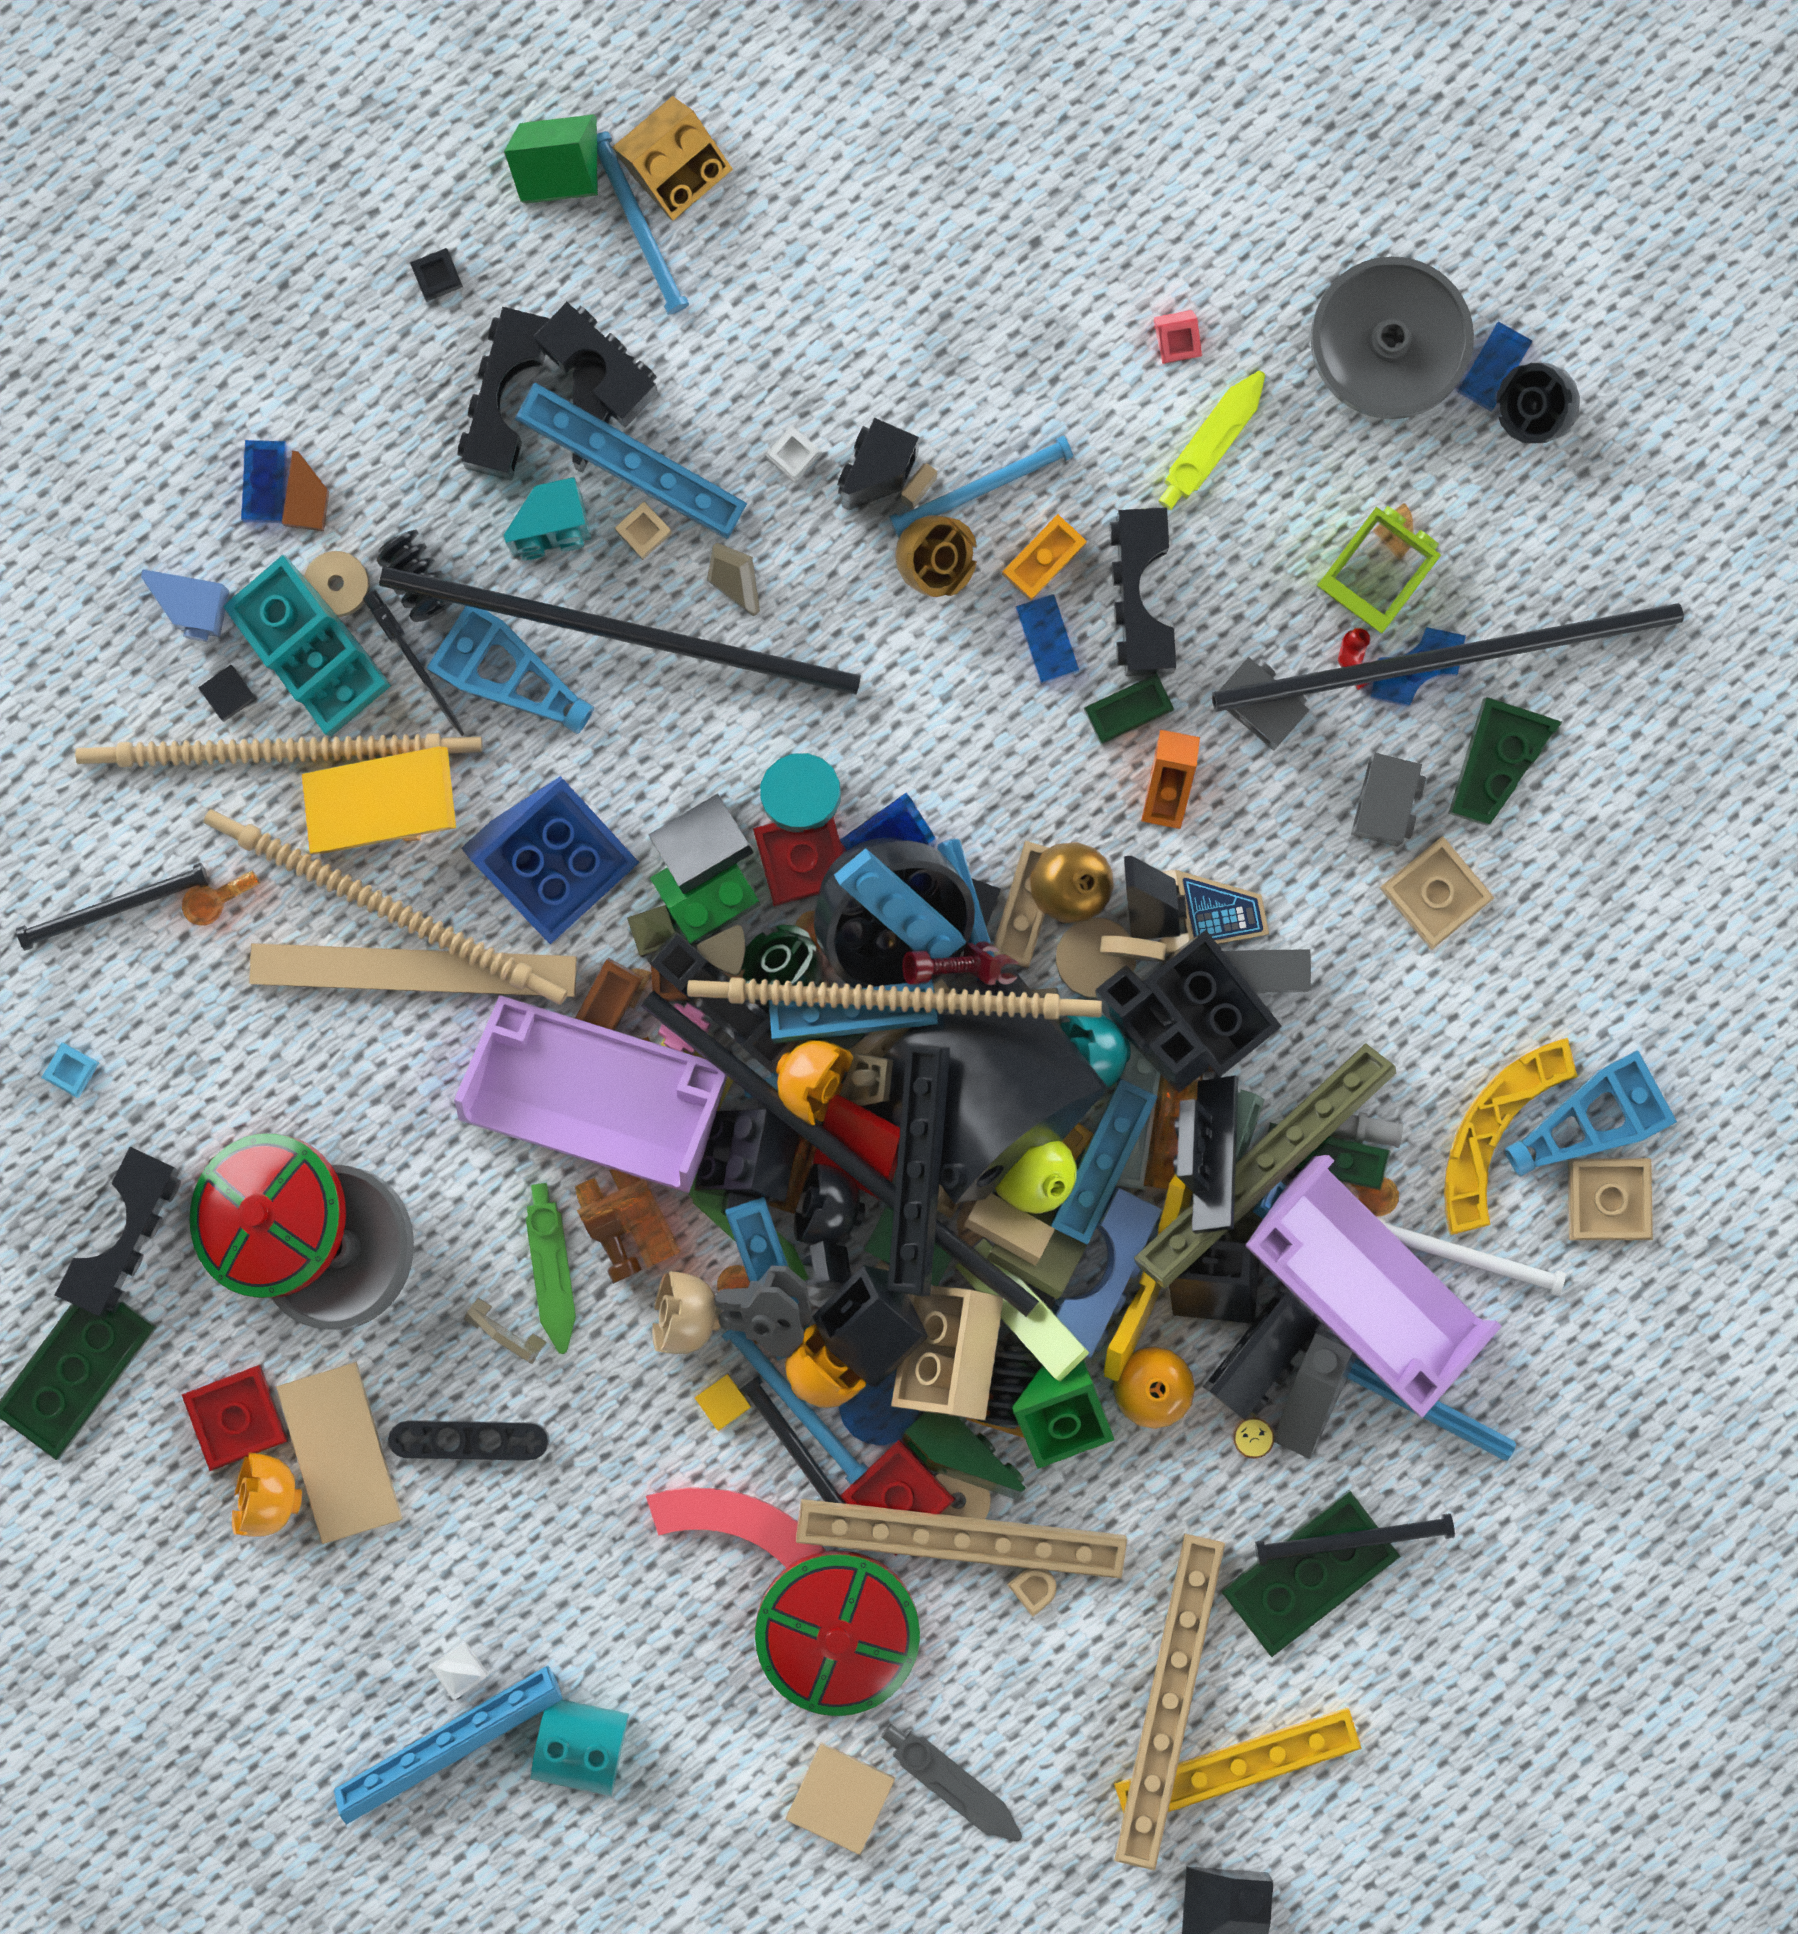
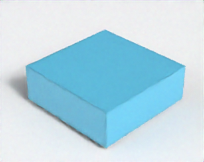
M62 1042L41 1078L76 1098H80L99 1062Z

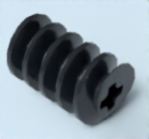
M417 529L404 532L390 539L378 550L380 554L376 561L380 567H391L439 579L443 576L442 571L428 572L429 567L435 562L433 557L425 559L419 557L427 548L426 544L412 545L411 542L419 534ZM393 589L396 594H405L402 597L401 603L404 608H413L409 614L413 622L426 621L453 604L452 602Z
M997 1339V1343L1004 1347V1351L995 1352L994 1359L1001 1363L1000 1367L993 1368L992 1376L997 1379V1383L990 1385L989 1393L994 1396L993 1399L988 1400L987 1410L990 1412V1415L986 1416L985 1420L977 1421L1016 1429V1427L1020 1426L1012 1407L1030 1384L1027 1379L1034 1378L1039 1371L1031 1366L1030 1363L1039 1360L1025 1345Z

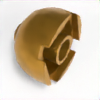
M928 515L919 518L902 532L897 542L895 552L897 569L905 583L921 594L931 597L955 595L968 584L975 571L977 561L972 560L973 547L977 548L976 539L970 528L958 519L938 515Z
M1071 842L1056 844L1040 855L1039 858L1041 859L1038 861L1035 870H1032L1030 876L1031 895L1038 909L1044 914H1048L1051 918L1063 923L1084 922L1102 912L1111 899L1114 881L1113 871L1107 859L1099 851L1088 845Z

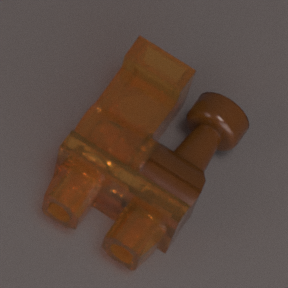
M611 1169L609 1171L619 1191L604 1197L595 1177L575 1186V1190L581 1206L577 1212L584 1223L587 1233L592 1239L601 1243L613 1266L607 1269V1272L614 1284L642 1270L636 1257H627L621 1236L632 1232L647 1268L682 1252V1249L648 1181Z

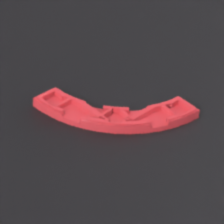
M685 1487L665 1490L646 1496L658 1536L683 1530L724 1532L741 1537L763 1548L786 1568L804 1557L826 1551L820 1545L796 1543L798 1521L774 1505L747 1494L726 1489Z

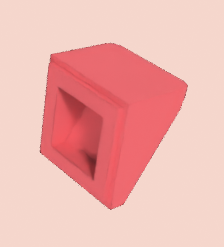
M1192 310L1154 317L1163 364L1202 356L1198 320Z

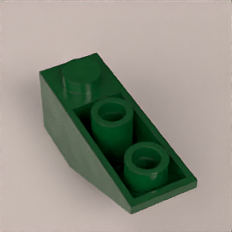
M925 1412L904 1431L902 1441L930 1470L1015 1500H1019L1022 1497L1026 1487L1022 1484L1024 1478L1021 1473L1008 1462L1003 1465L993 1454L996 1451L993 1444L983 1434L978 1433L975 1435L965 1425L967 1422L966 1418Z

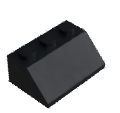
M1207 930L1165 958L1164 962H1159L1140 978L1153 992L1154 999L1164 1015L1173 1024L1180 1020L1207 1048L1210 1068L1204 1074L1208 1079L1220 1078L1282 1027Z
M1278 1291L1255 1319V1323L1251 1324L1202 1387L1245 1420L1249 1414L1256 1417L1269 1400L1265 1393L1274 1382L1281 1385L1295 1367L1290 1363L1299 1350H1302L1304 1353L1308 1351L1314 1335L1317 1333L1316 1329L1321 1322L1288 1293Z

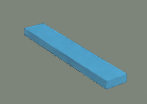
M537 383L532 385L514 419L725 539H729L747 505L743 500Z
M549 1665L335 1788L334 1795L341 1819L346 1825L563 1700L554 1672Z

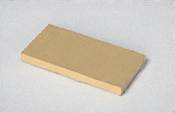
M357 1362L276 1386L322 1544L402 1520L403 1517Z

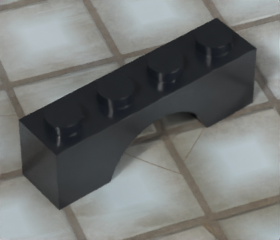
M503 306L500 317H493L488 340L493 341L490 355L482 357L478 372V379L483 380L479 395H472L468 408V417L472 418L469 433H462L458 445L457 454L462 457L461 462L465 469L513 480L522 441L519 434L512 430L502 419L500 409L501 397L506 385L515 375L529 368L543 366L546 354L537 347L533 336L549 318Z
M1167 507L1118 510L1116 522H1110L1109 524L1110 545L1118 546L1119 562H1112L1113 586H1120L1121 601L1114 602L1115 626H1122L1123 641L1116 642L1117 666H1125V676L1154 675L1156 673L1158 675L1173 674L1176 670L1174 628L1157 621L1149 614L1143 605L1139 590L1143 571L1153 561L1166 555L1169 550Z
M676 931L648 960L651 966L706 1013L769 1072L773 1073L781 1057L786 1052L791 1053L799 1044L798 1041L774 1044L771 1035L770 1016L756 1003L750 1004L749 999H745L743 1004L730 1003L729 998L689 997L687 993L689 980L730 982V980Z
M129 1147L111 1182L120 1193L126 1207V1224L120 1239L103 1254L90 1258H73L54 1295L106 1319L109 1312L114 1314L125 1295V1291L121 1290V1287L128 1275L133 1277L142 1263L144 1254L140 1253V1250L146 1238L153 1239L161 1225L162 1217L158 1214L165 1200L171 1202L180 1187L181 1180L177 1179L180 1171L167 1163L133 1147Z

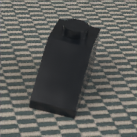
M1124 856L1131 938L1154 939L1180 936L1179 920L1187 919L1185 895H1177L1175 879L1134 856Z

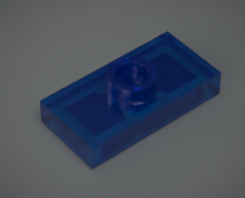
M245 440L241 520L243 522L282 523L287 466V443L285 441Z

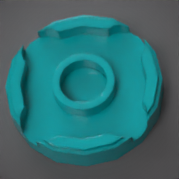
M794 753L778 759L766 770L760 784V799L767 817L779 828L791 832H803V830L811 828L815 830L824 826L835 815L841 802L840 781L834 768L823 758L809 753Z

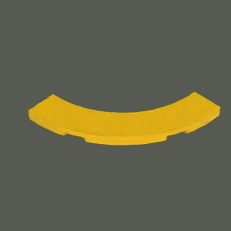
M1568 1038L1545 1044L1509 1064L1485 1086L1467 1110L1453 1140L1445 1173V1215L1449 1235L1491 1225L1487 1206L1488 1169L1494 1149L1513 1117L1523 1106L1547 1089L1578 1077Z
M1176 1174L1169 1183L1158 1235L1190 1205L1193 1192L1177 1178ZM1144 1271L1139 1281L1141 1287L1128 1307L1118 1330L1107 1348L1103 1372L1105 1373L1104 1377L1117 1382L1143 1333L1161 1289V1286Z

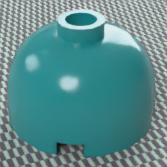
M1103 1015L1101 1017L1067 1016L1070 1021L1062 1022L1061 1029L1108 1088L1118 1082L1123 1074L1126 1062L1131 1057L1130 1043L1127 1038H1124L1119 1027L1112 1019Z

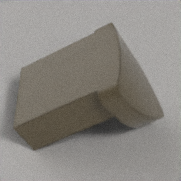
M733 926L699 943L697 950L717 969L738 976L743 967L746 951L742 926Z

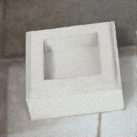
M791 425L765 454V457L796 483L822 455V451Z

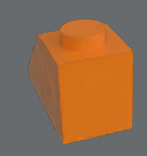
M1160 729L1142 813V822L1181 829L1197 767L1200 737Z

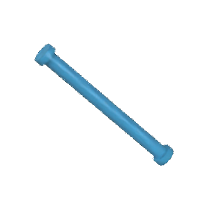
M608 131L598 133L597 155L666 300L664 308L668 315L681 311L689 306V302L686 296L680 295L610 145L612 142L610 133Z
M1063 435L1056 438L1055 444L900 516L897 513L890 515V522L897 537L900 538L902 532L919 518L943 514L1061 458H1064L1065 461L1073 458L1071 447Z
M727 1330L722 1335L726 1342L730 1340L845 1471L847 1474L845 1479L850 1484L867 1471V1465L864 1462L859 1464L811 1407L793 1393L790 1383L751 1339L746 1338L744 1331Z

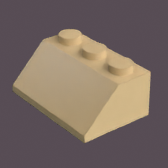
M931 1286L930 1296L922 1297L908 1294L927 1332L928 1338L897 1367L891 1406L985 1420L1003 1298L975 1290Z

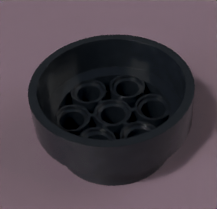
M875 838L851 847L830 866L820 887L814 914V930L817 942L832 968L850 987L855 989L857 984H860L862 988H867L868 985L878 987L881 985L907 983L902 969L903 958L907 952L914 951L842 888L834 876L865 848L961 932L966 943L949 958L960 957L973 931L975 919L974 902L968 886L952 863L940 851L923 843L904 841L897 838ZM942 974L932 975L930 980L934 981Z

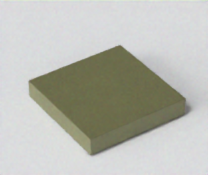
M1052 1210L1044 1213L1028 1214L1050 1226L1056 1212ZM1055 1229L1036 1266L997 1244H994L987 1259L1058 1300L1067 1286L1087 1244Z

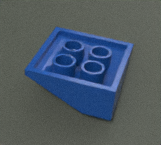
M561 776L491 820L461 848L476 867L549 944H552L640 863Z

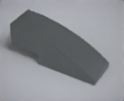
M1310 949L1223 951L1255 993L1309 992L1311 990Z

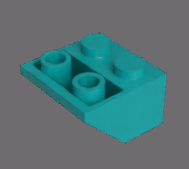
M575 477L533 487L504 533L505 543L513 557L521 556L522 561L534 560L545 556L544 550L560 547L562 552L573 551L584 547V541L592 539L582 494Z

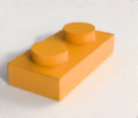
M1057 514L1002 571V575L1028 600L1032 601L1086 545L1087 541Z

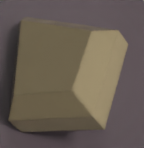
M720 543L713 545L707 581L752 616L757 615L760 612L753 557Z
M855 1054L839 1095L860 1107L889 1101L893 1060L865 1054Z

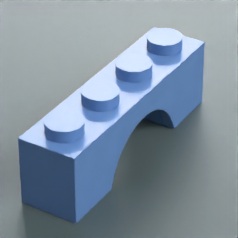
M1116 1187L1096 1227L1101 1233L1107 1248V1265L1102 1278L1095 1287L1082 1295L1056 1299L1051 1308V1311L1088 1350L1089 1354L1086 1357L1089 1358L1092 1357L1094 1351L1098 1353L1103 1348L1109 1331L1105 1328L1111 1315L1116 1316L1122 1309L1126 1300V1294L1123 1293L1129 1278L1134 1279L1141 1269L1136 1265L1134 1257L1144 1249L1147 1241L1151 1242L1155 1239L1160 1224V1219L1158 1218L1162 1209Z

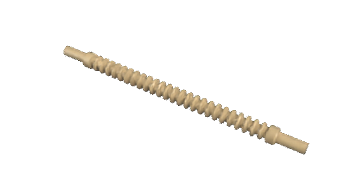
M428 733L426 738H421L420 734H416L414 739H410L408 734H405L403 739H398V736L394 734L392 739L389 740L386 739L385 735H381L379 740H375L373 735H370L368 740H363V737L359 735L355 741L350 736H347L345 741H340L338 736H335L334 741H329L325 736L320 742L317 741L316 737H312L310 742H306L303 737L299 739V742H294V739L291 737L288 738L287 742L277 738L275 743H271L269 738H266L264 743H260L257 738L252 743L242 739L240 744H237L234 739H231L229 744H225L224 740L220 739L218 744H213L211 740H208L205 745H202L199 740H196L194 745H190V742L185 740L183 745L173 741L171 746H167L165 741H162L160 746H156L153 741L149 742L148 746H144L142 742H138L137 746H133L131 742H119L117 747L76 748L75 757L77 764L117 763L119 767H132L134 762H137L140 767L145 762H149L150 766H155L158 761L163 766H166L168 761H172L175 766L179 764V761H184V764L188 766L192 760L197 765H201L203 760H207L209 765H212L214 760H218L223 765L227 759L232 764H236L237 759H241L244 764H247L249 759L259 763L262 758L267 763H270L272 758H276L279 763L283 761V758H288L289 762L292 763L297 757L300 758L301 762H305L307 757H311L313 762H316L318 757H323V760L327 762L331 756L336 761H340L341 756H346L348 761H351L353 756H357L362 761L366 755L373 760L376 755H380L383 758L387 757V755L393 756L438 746L448 747V754L482 753L483 742L482 737L441 738L439 733Z
M210 809L205 815L204 824L238 840V845L247 851L255 849L257 856L264 853L266 854L267 861L276 859L277 866L286 864V870L292 871L295 869L298 877L305 874L308 882L315 879L317 880L316 885L318 887L325 884L328 892L336 890L338 897L346 895L349 903L356 900L359 908L366 905L369 913L376 910L379 918L387 916L389 923L397 921L400 929L407 926L410 934L417 931L420 939L426 936L429 938L428 942L430 944L438 942L440 949L448 947L451 955L458 952L461 960L468 957L471 965L477 962L480 964L481 970L489 968L492 976L496 973L501 974L500 979L502 981L507 978L510 979V985L519 990L526 987L559 1005L565 1000L568 991L532 973L533 969L531 966L522 962L516 965L514 958L504 959L505 954L503 952L498 955L494 954L495 950L493 947H490L488 950L484 949L483 942L475 944L473 937L465 939L462 931L457 934L453 933L454 929L452 926H449L447 929L443 928L444 924L442 921L436 924L433 923L432 916L424 918L422 911L414 913L411 905L406 908L402 907L403 903L401 900H398L396 903L392 902L393 898L391 895L382 897L381 890L373 892L371 885L363 887L360 879L353 882L350 874L345 877L341 876L342 871L340 869L333 872L330 864L322 866L320 859L312 861L309 853L302 856L299 848L292 851L289 843L282 846L279 838L271 840L269 833L262 835L261 829L252 824L244 826L213 809Z
M731 978L730 982L689 980L687 987L689 997L729 998L730 1003L743 1004L745 999H749L750 1004L760 1000L761 1004L765 1005L768 1000H772L773 1005H778L779 1001H784V1004L789 1006L794 1001L798 1007L803 1002H807L809 1007H813L814 1003L817 1002L821 1008H824L826 1003H831L832 1008H836L838 1004H843L844 1009H848L849 1005L853 1004L857 1010L861 1008V1005H866L868 1010H872L873 1006L876 1005L880 1011H883L885 1006H890L891 1011H895L896 1007H902L903 1012H907L908 1008L912 1007L916 1013L919 1012L920 1008H925L927 1013H930L935 1008L939 1014H942L944 1009H949L950 1014H954L955 1010H961L963 1015H966L968 1010H972L975 1016L979 1014V1011H985L986 1016H990L991 1012L994 1011L997 1012L999 1017L1002 1016L1003 1012H1008L1010 1017H1014L1015 1013H1020L1022 1018H1025L1027 1013H1031L1035 1019L1038 1018L1039 1014H1043L1045 1019L1057 1020L1059 1015L1101 1017L1102 1001L1060 999L1059 994L1051 993L1045 994L1044 998H1040L1038 993H1034V996L1030 998L1026 992H1023L1021 997H1016L1014 992H1010L1009 996H1004L1002 991H999L997 996H993L989 990L986 992V995H980L978 990H975L974 994L970 995L966 989L962 991V994H956L955 989H951L950 993H945L943 988H940L938 993H933L930 987L927 988L926 992H921L919 987H916L911 992L907 986L903 988V991H897L896 986H892L891 990H886L883 985L879 987V990H874L873 985H868L867 989H862L860 984H857L855 989H851L848 983L844 985V988H839L837 983H833L832 987L829 988L825 982H822L820 987H815L814 982H810L808 986H803L801 981H798L796 986H792L791 981H786L785 985H780L778 980H775L770 985L766 979L761 984H757L755 979H751L750 983H746L743 978Z

